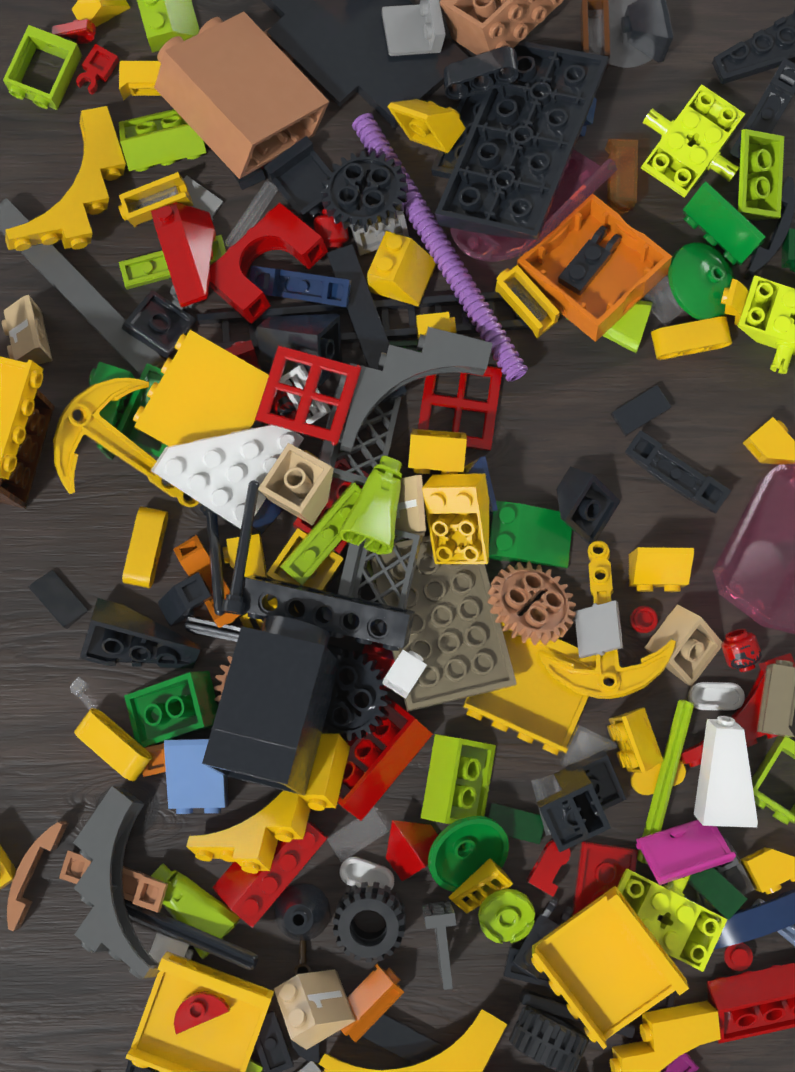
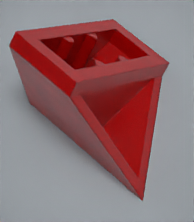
M392 820L386 859L402 881L428 865L431 846L438 836L432 825Z

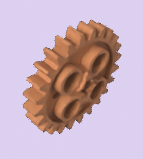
M518 562L515 567L508 565L505 571L501 569L490 584L491 587L488 594L491 596L487 603L493 605L490 613L498 614L495 622H503L505 624L502 629L503 631L511 629L513 631L512 638H515L518 634L521 635L522 643L531 638L533 645H536L539 640L544 645H547L550 640L555 643L559 637H563L573 624L572 620L576 613L572 610L576 603L570 602V599L573 597L572 593H565L568 585H560L558 583L561 578L560 576L552 578L550 569L544 573L542 572L541 565L533 569L530 562L527 563L525 568ZM541 591H545L540 599L535 601L522 616H518L524 607L528 606Z

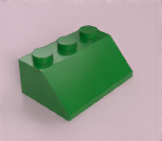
M706 181L683 209V214L686 215L683 220L694 230L699 227L705 233L703 239L713 248L718 245L724 251L722 255L733 266L736 263L742 266L757 248L764 243L765 236Z

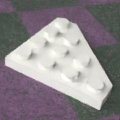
M268 424L263 427L250 428L232 432L231 434L168 446L164 449L151 471L241 529L249 482L256 480L260 486L287 444L290 443L298 448L304 438L294 431ZM260 491L258 492L255 515L266 499Z

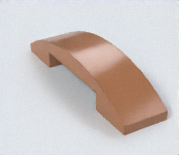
M57 822L47 829L32 844L17 868L8 897L7 923L9 930L14 932L21 928L32 904V901L23 898L24 892L44 849L49 851L57 849L68 826L67 822Z
M68 850L59 878L77 884L92 861L87 860L78 852ZM123 866L124 899L132 901V904L160 912L168 884Z

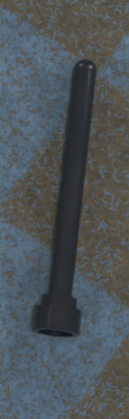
M252 480L248 484L230 594H227L226 599L222 601L221 611L225 613L244 614L245 603L243 602L241 592L259 492V483L256 480Z
M200 503V510L207 519L214 612L216 615L222 616L225 613L221 611L222 601L225 597L218 514Z

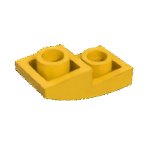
M732 279L730 288H724L721 303L726 304L725 314L734 315V325H738L749 291L741 282Z

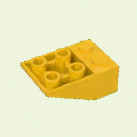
M486 474L432 475L422 487L435 564H488L489 494Z
M644 707L609 718L611 725H608L607 729L612 741H617L620 751L617 752V757L622 768L626 767L628 772L644 773L664 761Z

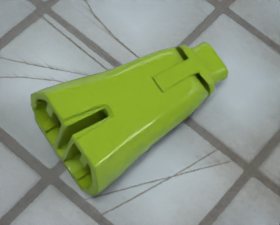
M639 301L603 337L637 353L653 303Z
M381 456L380 463L374 466L339 531L342 540L359 546L366 539L364 544L366 550L379 555L392 553L397 508L401 491L402 474L400 469L402 463L388 456Z
M164 863L151 875L168 884L162 904L173 919L222 940L241 920L227 905L207 893L177 870L171 871ZM194 947L202 959L210 954Z

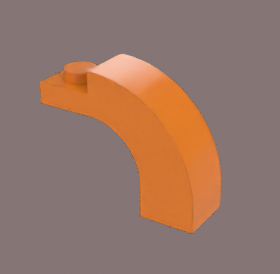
M195 535L173 550L188 576L190 577L197 572L201 573L213 595L210 555L198 536ZM223 578L224 597L226 599V595L230 594V588ZM213 598L205 602L218 628L232 623L240 616L230 613L218 616L214 612Z

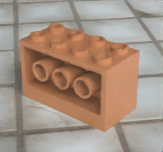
M441 0L439 3L451 38L474 54L479 55L500 47L514 48L564 0Z

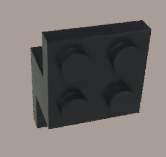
M605 750L554 773L561 791L536 803L559 852L611 829L604 810L627 799Z

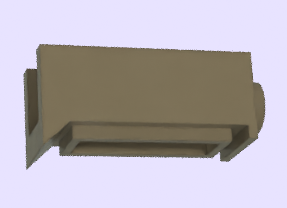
M776 660V664L767 665L757 732L783 737H795L789 727H792L795 709V667H793V662Z

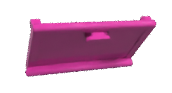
M698 819L636 839V847L641 849L659 885L731 862L736 857L735 852L730 851L717 826H703Z

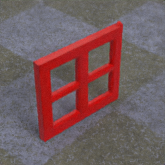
M278 345L255 420L332 442L334 446L337 445L361 372V366H352ZM287 360L311 366L304 389L280 383ZM322 370L347 376L340 399L316 393ZM277 390L301 396L294 419L270 413ZM313 400L337 406L330 430L306 423Z
M487 366L483 377L491 378L487 402L464 399L467 374L470 373H460L457 397L434 394L437 374L426 376L418 429L428 430L432 405L455 409L452 432H459L462 410L485 413L482 438L466 436V448L491 451L502 368Z

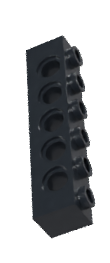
M251 575L245 578L242 594L243 602L245 603L244 612H248V617L264 619V616L267 615L292 618L329 631L332 637L345 638V635L356 637L355 641L358 643L372 644V641L383 644V648L393 651H399L400 648H404L409 643L415 613L412 610L258 575ZM269 594H272L277 598V608H273L269 605ZM296 600L304 604V614L296 612L294 608ZM322 607H327L331 610V620H325L322 617ZM349 613H354L359 617L358 627L352 626L349 623ZM376 619H381L386 623V633H381L376 629Z

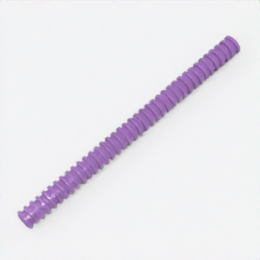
M371 113L360 115L352 124L353 130L360 137V141L364 144V148L368 151L369 156L372 151H375L376 158H379L384 153L386 154L387 161L393 158L396 166L401 165L402 173L406 175L408 193H406L407 202L403 203L405 215L409 217L410 223H414L413 228L418 230L417 234L419 237H422L421 241L426 244L425 248L430 250L429 254L431 257H434V262L438 264V269L442 271L446 282L451 284L450 288L452 291H455V297L460 298L459 303L464 305L463 310L468 312L467 316L472 319V325L476 326L478 333L481 332L480 338L493 343L491 353L494 354L493 359L498 360V367H502V374L507 375L505 379L508 382H512L521 378L527 372L528 367L523 365L524 361L522 358H518L519 352L514 351L515 346L510 344L511 339L505 337L506 331L501 330L502 325L497 323L498 318L493 316L494 312L492 309H488V302H484L485 297L480 295L481 291L479 288H476L477 284L472 281V276L467 274L468 270L463 267V261H459L460 257L458 254H455V248L451 247V242L447 240V235L443 233L442 227L438 225L437 220H434V214L430 213L431 209L426 206V201L418 193V188L414 186L413 180L406 173L405 167L402 166V162L398 159L397 154L394 153V149L390 146L389 141L386 140V136L382 133Z

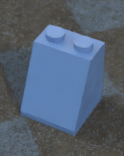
M209 739L164 740L168 809H176V814H192L193 808H204V813H221V808L228 807V777L202 764Z

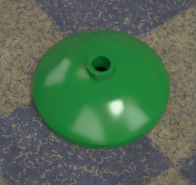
M695 242L681 247L673 255L668 270L669 285L675 300L686 313L699 320L726 315V304H722L721 300L724 288H730L732 279H735L730 264L719 251L710 245Z
M470 816L455 821L437 836L431 846L428 856V867L431 876L439 886L454 892L488 859L493 860L502 869L509 851L508 837L503 828L496 821L488 817Z

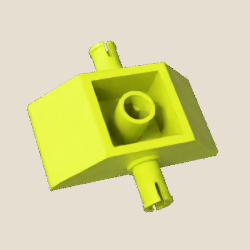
M702 84L675 121H669L652 108L645 117L643 124H646L662 136L660 142L641 166V169L684 198L695 187L706 170L712 169L730 182L740 167L722 157L720 151L745 113Z
M754 276L737 326L757 343L777 349L770 369L776 372L778 368V373L786 374L792 354L795 355V289Z
M626 868L617 889L668 955L703 972L728 919L684 897L683 891L691 875L661 886ZM659 915H663L661 921L657 920Z

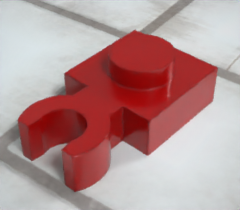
M95 44L82 63V67L86 72L81 73L77 77V86L81 88L85 82H91L88 91L93 95L98 89L97 81L101 79L106 82L119 63L118 56Z

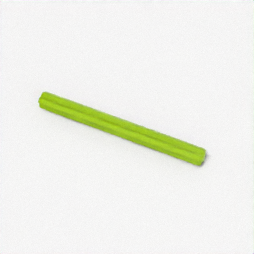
M679 700L677 703L663 756L664 761L661 764L642 837L660 832L662 829L694 708L692 702ZM639 849L638 861L648 864L641 849Z

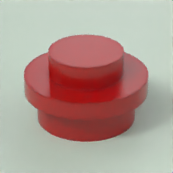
M639 606L632 611L630 623L635 631L649 633L657 626L658 616L651 607Z
M745 943L726 947L724 961L731 969L743 971L752 963V951Z

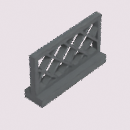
M340 379L334 394V398L340 399L343 387L339 386ZM401 397L387 401V403L393 404V408L386 413H383L378 405L376 406L374 412L377 414V417L371 420L366 419L360 428V431L366 428L372 439L363 443L357 435L355 439L357 446L352 448L351 454L340 451L341 443L339 442L334 446L332 442L322 441L319 460L334 468L335 462L345 458L351 467L347 471L334 468L332 477L364 486L367 477H365L361 470L369 466L374 468L375 465H378L377 462L380 461L381 456H388ZM331 406L326 429L330 430L337 406ZM381 421L386 427L387 432L378 435L372 425ZM376 443L381 449L382 454L373 458L367 447ZM361 451L367 459L366 462L357 465L351 457L352 454Z
M395 529V535L398 537L394 539L393 550L398 560L389 566H386L381 555L376 553L370 554V551L364 548L366 539L359 546L349 543L338 594L362 599L360 596L361 589L369 584L376 595L371 600L372 602L379 601L381 604H386L383 598L395 591L400 599L398 607L406 609L423 536ZM403 538L413 539L411 551L403 556L396 543ZM376 557L383 570L371 577L366 567L368 561ZM401 563L406 574L402 581L396 583L390 570ZM385 574L392 587L380 593L374 580ZM349 613L348 621L353 626L356 614ZM377 619L375 621V627L379 632L380 630L377 624L383 621L381 619Z
M450 900L423 903L422 910L426 929L435 928L439 972L443 989H453L446 927L456 926L455 912Z

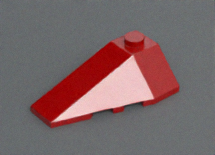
M177 202L152 210L151 214L181 308L207 299L210 281L209 266L210 260L213 259L212 245L216 238V231L210 213Z

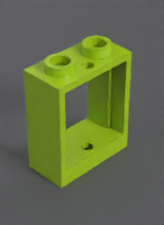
M28 25L3 81L12 96L21 100L24 98L30 99L34 104L44 109L50 107L58 110L82 57L81 51L75 42ZM36 49L65 59L50 94L21 83Z
M778 736L751 780L755 805L761 809H764L765 806L774 811V818L788 825L789 822L795 823V803L789 811L758 791L781 751L795 759V741L789 737Z

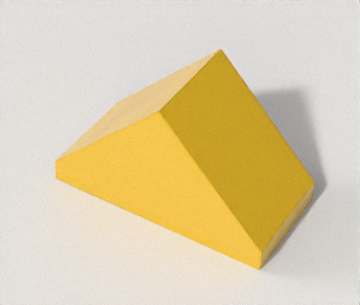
M78 0L72 8V12L77 20L89 19L97 27L130 9V6L126 0Z

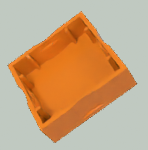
M590 193L565 216L556 229L544 235L517 260V265L563 316L596 342L668 274L672 256L645 234L629 226L616 211L593 193ZM603 225L608 230L605 238L599 244L601 247L605 248L615 234L620 235L622 239L611 254L610 260L585 291L578 295L560 284L558 277L587 241L591 240L594 233Z

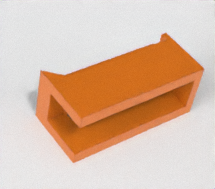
M376 964L377 970H373L347 997L356 1021L344 1027L341 1031L344 1035H349L354 1042H357L404 993L403 989L398 985L401 979L392 969L388 968L385 971Z

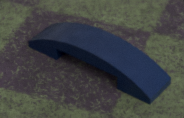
M251 266L250 281L263 291L264 295L348 307L351 280Z
M795 889L779 894L780 897L736 912L730 920H727L714 949L743 943L794 925Z

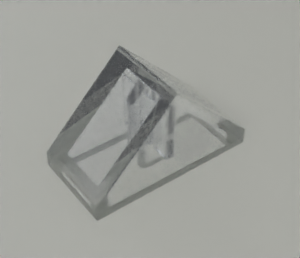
M666 276L642 298L643 301L653 303L651 311L664 326L684 312L675 300L669 285V279Z
M576 725L567 745V753L562 754L560 764L561 766H567L603 750L605 752L617 748V745L612 740L581 725Z

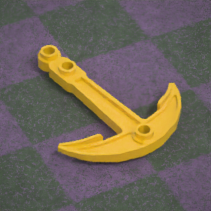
M114 378L91 385L74 397L66 406L59 418L53 443L55 467L63 486L69 494L75 493L74 475L78 454L74 452L82 436L86 435L146 475L152 484L170 497H177L181 505L194 507L199 504L192 497L186 501L184 499V492L172 484L164 485L162 478L151 471L157 461L99 414L110 401H117L133 391L149 388V382L134 378ZM75 410H79L82 414L78 421L73 418Z
M594 541L587 550L588 558L591 561L589 563L590 590L594 597V603L600 605L611 602V595L613 593L611 563L608 561L610 550L605 542ZM600 547L603 549V552L596 554L593 552L594 549ZM598 573L606 575L602 580L597 579L595 576ZM671 639L658 651L642 658L641 664L624 668L619 665L617 650L605 652L603 656L597 654L596 668L594 670L575 669V664L555 658L543 649L538 651V655L548 672L558 682L575 693L598 699H613L641 690L658 677L668 665L674 652L676 641ZM605 679H613L614 684L606 686L604 684Z

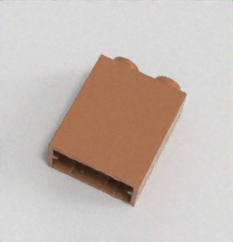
M245 12L224 22L220 17H214L203 25L197 35L185 41L180 36L173 37L162 46L157 56L161 65L154 88L239 179L272 161L305 136L309 139L315 136L329 103L328 99Z

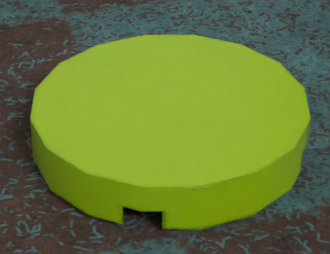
M513 889L498 890L487 896L480 905L478 913L480 927L486 937L502 944L508 941L510 943L520 941L529 934L535 922L532 902L527 895Z

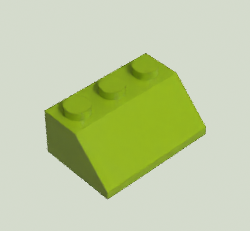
M137 0L152 53L160 51L162 46L173 37L180 36L185 41L199 33L200 30L191 0Z
M174 109L119 122L120 143L129 171L141 172L148 170L154 165H171L176 160L183 158L196 159L202 154L207 153L205 142Z
M748 129L741 131L738 212L747 220L761 221L781 218L784 136Z
M435 734L421 818L452 824L457 820L470 816H485L496 745Z

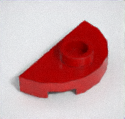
M89 19L74 20L70 23L53 26L51 34L62 38L64 36L77 39V44H84L94 40L96 26Z
M206 991L193 993L182 1001L175 1013V1033L179 1034L228 1013L230 1007L223 998H219L214 994H209Z

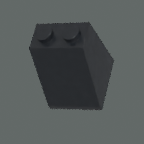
M339 314L272 316L257 326L256 340L259 345L258 365L260 370L268 375L278 345L342 363ZM287 360L282 376L302 364ZM303 364L309 374L311 366ZM322 370L317 386H321L334 372Z

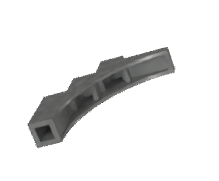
M428 327L426 334H420L416 350L421 351V353L389 345L387 353H381L378 368L383 369V371L361 366L353 399L347 413L346 427L343 426L339 443H341L340 451L351 454L355 439L367 417L380 402L400 387L414 380L440 373L456 372L483 376L487 369L493 343ZM341 375L339 386L344 387L347 376Z
M112 786L73 842L81 849L79 853L87 860L92 861L74 889L81 894L80 899L85 904L93 907L74 935L82 941L81 946L91 953L108 951L109 955L114 959L124 961L129 966V972L139 979L156 977L160 972L158 970L159 964L143 947L133 929L125 905L122 879L126 844L144 803L125 788Z

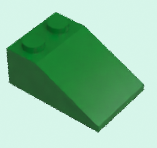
M99 362L97 369L93 368L90 373L89 384L93 385L114 378L135 379L130 371ZM133 392L117 401H110L100 411V416L117 429ZM96 443L97 448L107 458L113 459V453Z
M146 363L140 380L149 382V388L133 392L117 430L151 457L158 459L168 446L137 430L134 427L136 422L133 420L139 407H146L150 398L147 394L153 383L157 382L159 384L164 376L160 368Z
M496 501L498 510L491 513L489 559L525 564L530 562L534 565L568 568L572 529L561 520L560 511L520 503Z
M209 671L189 672L124 695L134 738L144 748L163 743L164 740H174L211 729L218 709Z

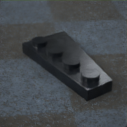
M795 10L788 17L785 18L783 16L775 21L774 25L764 31L762 29L753 34L752 38L745 42L737 43L713 58L712 64L721 85L777 68L781 65L784 58L793 63L795 62Z

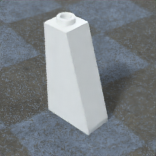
M719 716L717 719H707L694 815L703 826L757 827L758 820L744 729L731 717Z

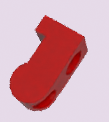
M554 840L549 841L542 850L526 881L554 897L558 886L553 883V880L560 867L569 861L571 856L570 849L559 852Z

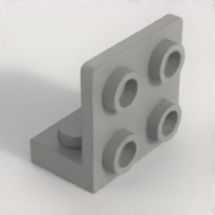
M420 0L419 5L382 8V18L390 56L441 53L445 29L439 0Z
M396 210L397 219L388 217V226L382 222L378 223V230L373 225H370L367 232L364 231L363 226H359L358 230L354 232L353 226L350 224L360 256L377 250L386 231L409 237L403 211Z

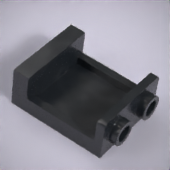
M305 136L264 166L266 177L304 223L309 220L314 221L315 217L322 215L324 207L320 190L323 189L322 180H327L326 171H330L314 151L313 143Z

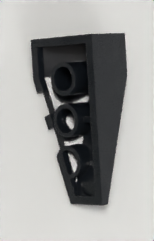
M97 598L79 659L106 666H116L117 662L132 663V667H142V663H155L161 668L193 669L201 646L125 605Z

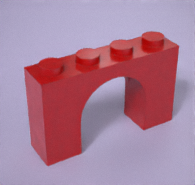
M281 203L268 211L264 218L254 227L250 228L222 257L209 266L210 288L251 324L271 306L263 291L247 278L249 267L258 256L268 251L282 250L293 255L310 269L328 252L322 237Z

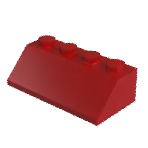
M385 695V699L390 700L392 704L383 707L389 713L388 716L380 717L383 725L378 727L374 725L376 731L371 734L366 732V737L359 739L356 736L355 740H346L350 750L338 803L360 821L364 819L433 735L387 695Z
M308 819L303 839H292L290 842L278 840L270 871H258L256 874L247 873L241 869L237 862H233L212 888L234 913L253 928L326 841L328 836Z
M795 963L782 966L774 965L768 969L754 972L746 971L740 975L726 978L718 977L712 981H707L708 1002L718 1011L721 1038L718 1040L719 1044L795 1027Z

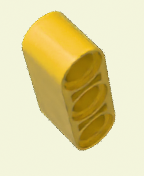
M725 316L663 327L651 332L658 360L716 350L732 344L727 317Z
M140 506L124 566L123 583L149 589L152 587L168 522L167 511Z
M91 708L74 730L75 735L120 775L130 781H135L152 759L151 754L98 709Z

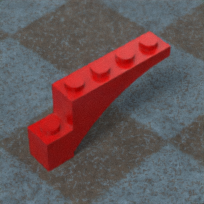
M791 653L758 664L760 671L749 694L745 698L743 705L731 716L744 729L747 747L757 744L756 738L766 735L770 739L778 736L757 732L767 665L776 664V660L793 662V667H795ZM704 740L682 751L680 757L682 764L689 763L690 767L701 765Z

